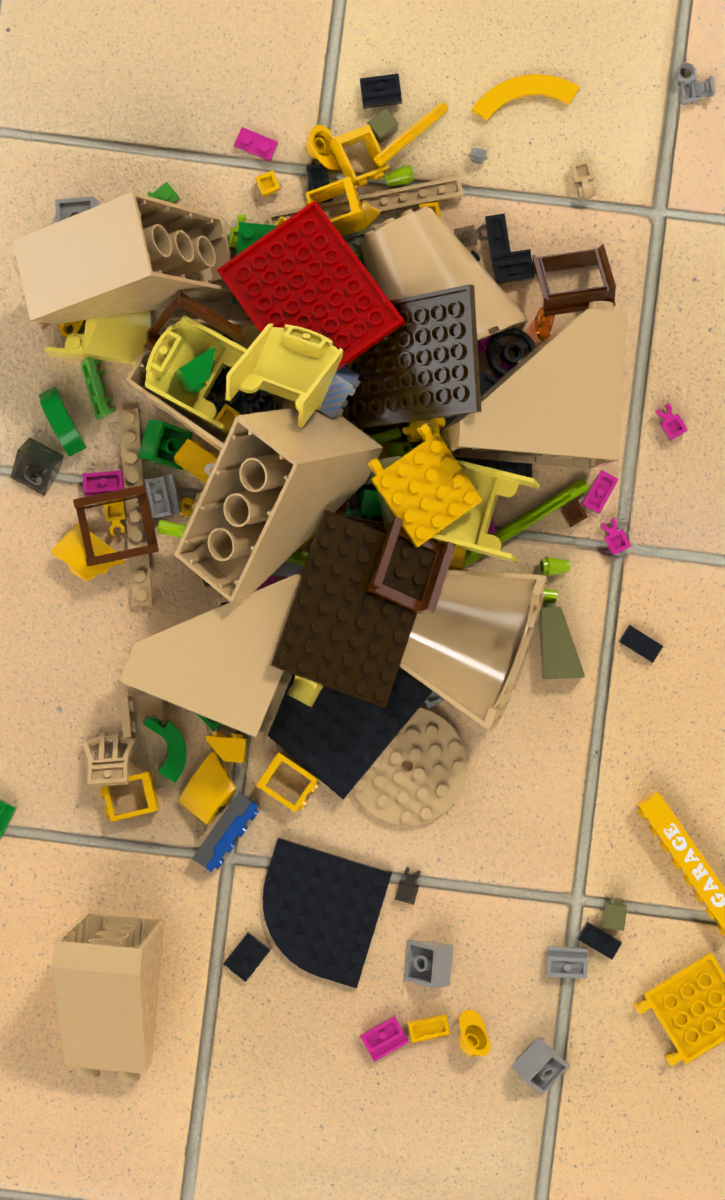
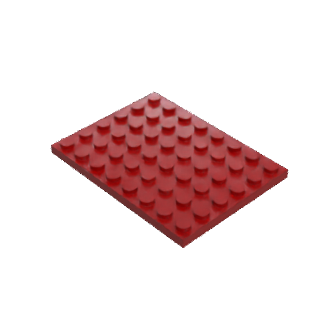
M315 200L217 269L218 274L260 333L268 324H273V327L285 328V324L317 332L332 340L333 346L338 350L340 348L343 350V356L337 371L405 324L399 312Z

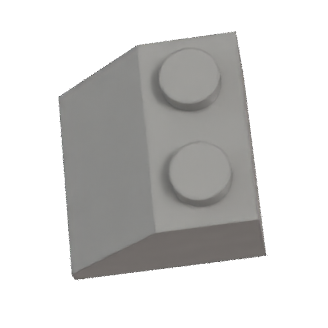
M407 940L404 980L432 988L450 986L453 946L433 941Z
M538 1037L516 1059L511 1067L526 1084L544 1094L570 1065L548 1043Z

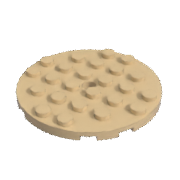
M419 708L355 785L353 792L367 811L385 822L401 826H413L432 821L445 813L454 804L464 786L467 760L462 741L454 728L441 716L427 709ZM405 760L413 763V768L408 772L404 771L401 767L402 762Z

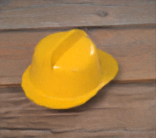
M318 124L312 127L309 136L306 138L307 152L314 159H318L324 167L330 170L339 169L340 166L330 146L334 137L327 127Z
M473 1010L463 1011L459 1017L461 1032L458 1038L459 1047L468 1057L488 1055L491 1044L481 1016Z

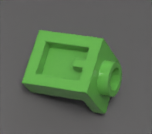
M167 182L153 193L151 191L147 193L149 197L175 203L180 199Z

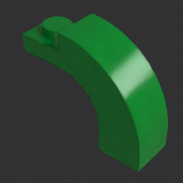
M55 386L40 394L39 402L68 456L70 457L86 449L84 439L70 417L57 387Z
M146 715L142 721L143 725L162 736L167 743V754L157 769L158 773L176 783L186 764L187 751L184 739L178 728L170 720L167 719L164 725H162L163 721L152 715V717Z

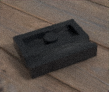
M399 73L360 78L363 109L402 104Z
M531 249L491 255L494 280L497 284L535 278Z
M248 931L223 965L227 966L246 982L271 949Z

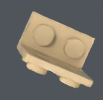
M152 695L120 697L123 738L157 734L143 725L142 721L146 715L149 717L154 715L162 720L161 724L164 725V701Z

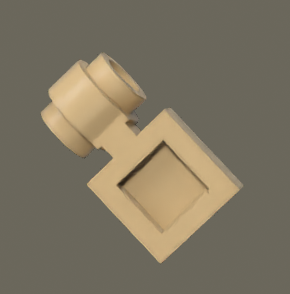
M590 159L571 163L570 169L574 185L581 183V186L577 187L579 199H591L592 196L596 195L594 184L589 182L594 180Z

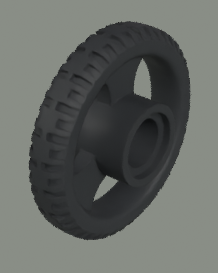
M513 328L499 332L490 339L487 345L486 358L488 365L496 375L503 377L508 372L497 365L494 355L499 354L501 361L509 364L510 371L522 359L523 349H529L530 353L536 346L532 338L520 329ZM505 336L518 337L517 343L512 342L505 347L498 340ZM509 349L515 352V358L509 357Z

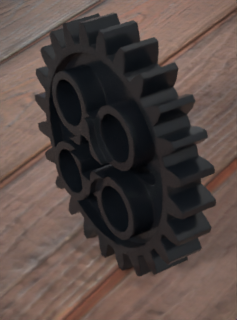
M229 366L225 369L223 368L210 390L211 394H209L212 400L211 403L215 405L218 413L225 403L242 415L255 413L256 410L262 412L261 405L268 406L265 399H271V396L268 394L270 392L261 389L253 393L239 390L232 398H236L234 402L230 403V401L226 400V376L232 368Z

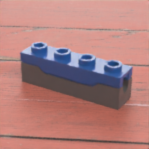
M239 791L192 859L206 867L210 872L214 868L218 870L225 861L222 858L225 852L230 854L236 843L233 841L237 835L242 837L248 827L245 826L249 819L253 821L259 813V810H257L259 804Z

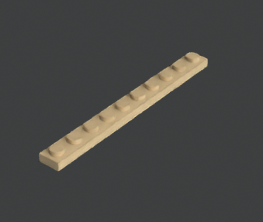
M460 176L360 195L358 197L360 204L366 201L378 209L381 214L415 207L419 204L463 197ZM348 198L318 204L329 220L352 212ZM304 207L267 214L269 225H275L281 216L289 219Z
M139 409L119 410L124 489L145 485L143 459L138 457L142 444ZM138 498L125 501L128 550L148 546ZM150 554L129 558L132 606L153 605Z

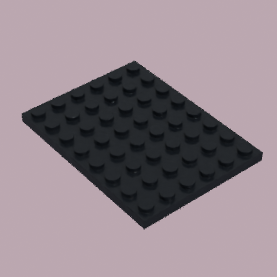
M399 667L386 708H381L323 686L313 706L310 707L287 694L295 679V675H292L268 737L344 800L433 690Z

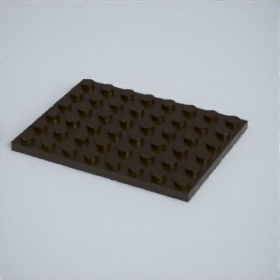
M469 284L390 300L404 319L405 324L345 365L359 374L358 380L360 383L355 388L356 391L353 396L348 394L345 399L348 403L345 408L342 407L343 418L360 430L481 412L474 285Z
M326 509L323 511L269 666L381 708H386L417 616L416 612L367 590L372 582L386 540V533ZM397 538L382 584L420 601L436 553L421 547H415V545Z

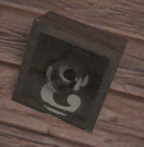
M29 437L17 450L10 478L45 496L60 471L64 456Z

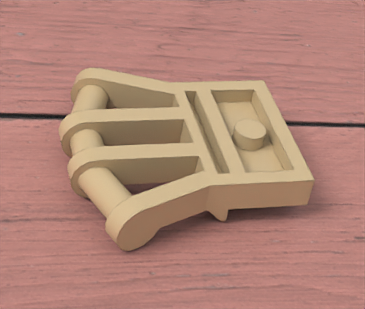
M114 733V735L100 734L99 737L90 741H82L88 758V787L128 785L130 758L134 749L138 746L139 738L135 736L123 738V735L120 733ZM107 743H113V756L110 759H106ZM120 744L128 745L123 757L119 758ZM99 745V759L94 760L91 748Z

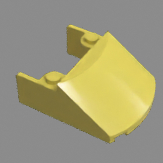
M152 310L88 319L85 322L84 334H71L66 338L65 348L45 347V352L52 357L74 359L93 357L94 360L135 364L136 358L145 351L143 346L146 343L147 331L152 326Z
M183 316L181 320L166 329L151 351L146 366L145 387L192 416L228 434L229 430L214 420L217 409L213 403L206 400V397L224 365L232 368L247 349L195 320ZM214 347L215 354L210 379L205 382L207 386L195 394L192 391L187 394L174 373L194 358Z
M268 324L227 373L226 400L231 401L239 390L246 393H253L259 389L296 402L295 408L299 412L298 427L302 428L314 411L320 410L342 359L343 350L341 348L338 350L333 346L332 340L312 330L285 324V328L273 327V324Z
M457 460L483 501L431 538L445 543L451 542L457 547L517 563L518 558L501 551L502 544L496 536L487 534L498 495L512 497L517 493L520 484L539 489L540 484L530 477Z

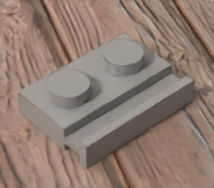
M173 474L144 480L152 519L181 513Z
M547 946V977L587 978L588 948Z

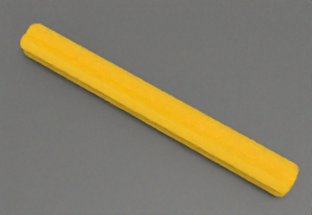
M444 102L437 105L374 158V162L379 167L384 165L448 111V106Z

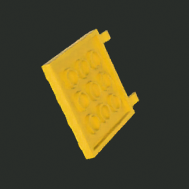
M427 423L417 428L424 441L383 470L377 458L367 463L375 475L371 478V481L395 517L403 519L401 526L415 547L422 545L483 501L440 434L437 432L432 435V431Z
M711 952L644 992L645 999L633 1005L639 1015L652 1008L677 1051L665 1056L671 1067L681 1060L688 1064L725 1041V974Z

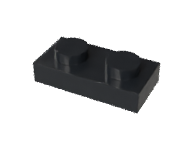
M322 164L306 166L311 191L330 184L326 167ZM333 198L320 202L318 204L333 201Z
M505 213L485 216L490 256L511 252Z
M628 625L618 641L651 663L655 661L663 648V645L631 625Z
M586 921L577 937L579 941L613 960L622 944L620 940Z

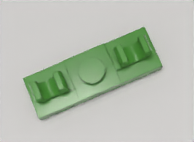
M91 357L86 358L80 366L96 420H102L109 414L114 413L116 408L110 409L107 406V403L114 401L113 398L105 400V386L100 379L105 374V371H98L96 366L102 364V361L97 360L94 362V358Z

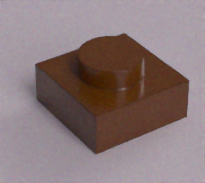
M578 500L560 510L570 528L588 517Z

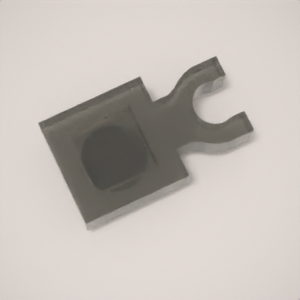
M488 224L480 226L477 230H475L474 225L453 229L454 235L465 247L478 245L477 239L481 241L490 240V236L484 237L482 235V230L488 229Z
M406 866V879H400L395 900L414 905L419 889V884H416L415 881L419 878L421 870L417 869L416 874L410 876V867Z

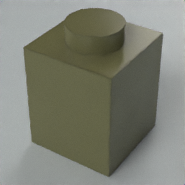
M387 108L367 122L379 144L398 130V122Z
M610 899V902L604 901L601 922L604 928L624 931L627 906L622 903V900Z

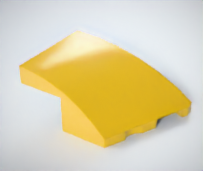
M78 523L51 550L53 556L68 564L71 573L86 582L99 574L108 572L109 568L117 564L123 565L125 563V559L87 567L85 548ZM90 532L95 556L116 552Z
M212 751L203 761L178 800L180 804L206 825L212 823L219 807L229 804L236 790V786L229 778L226 768L222 767L216 751Z

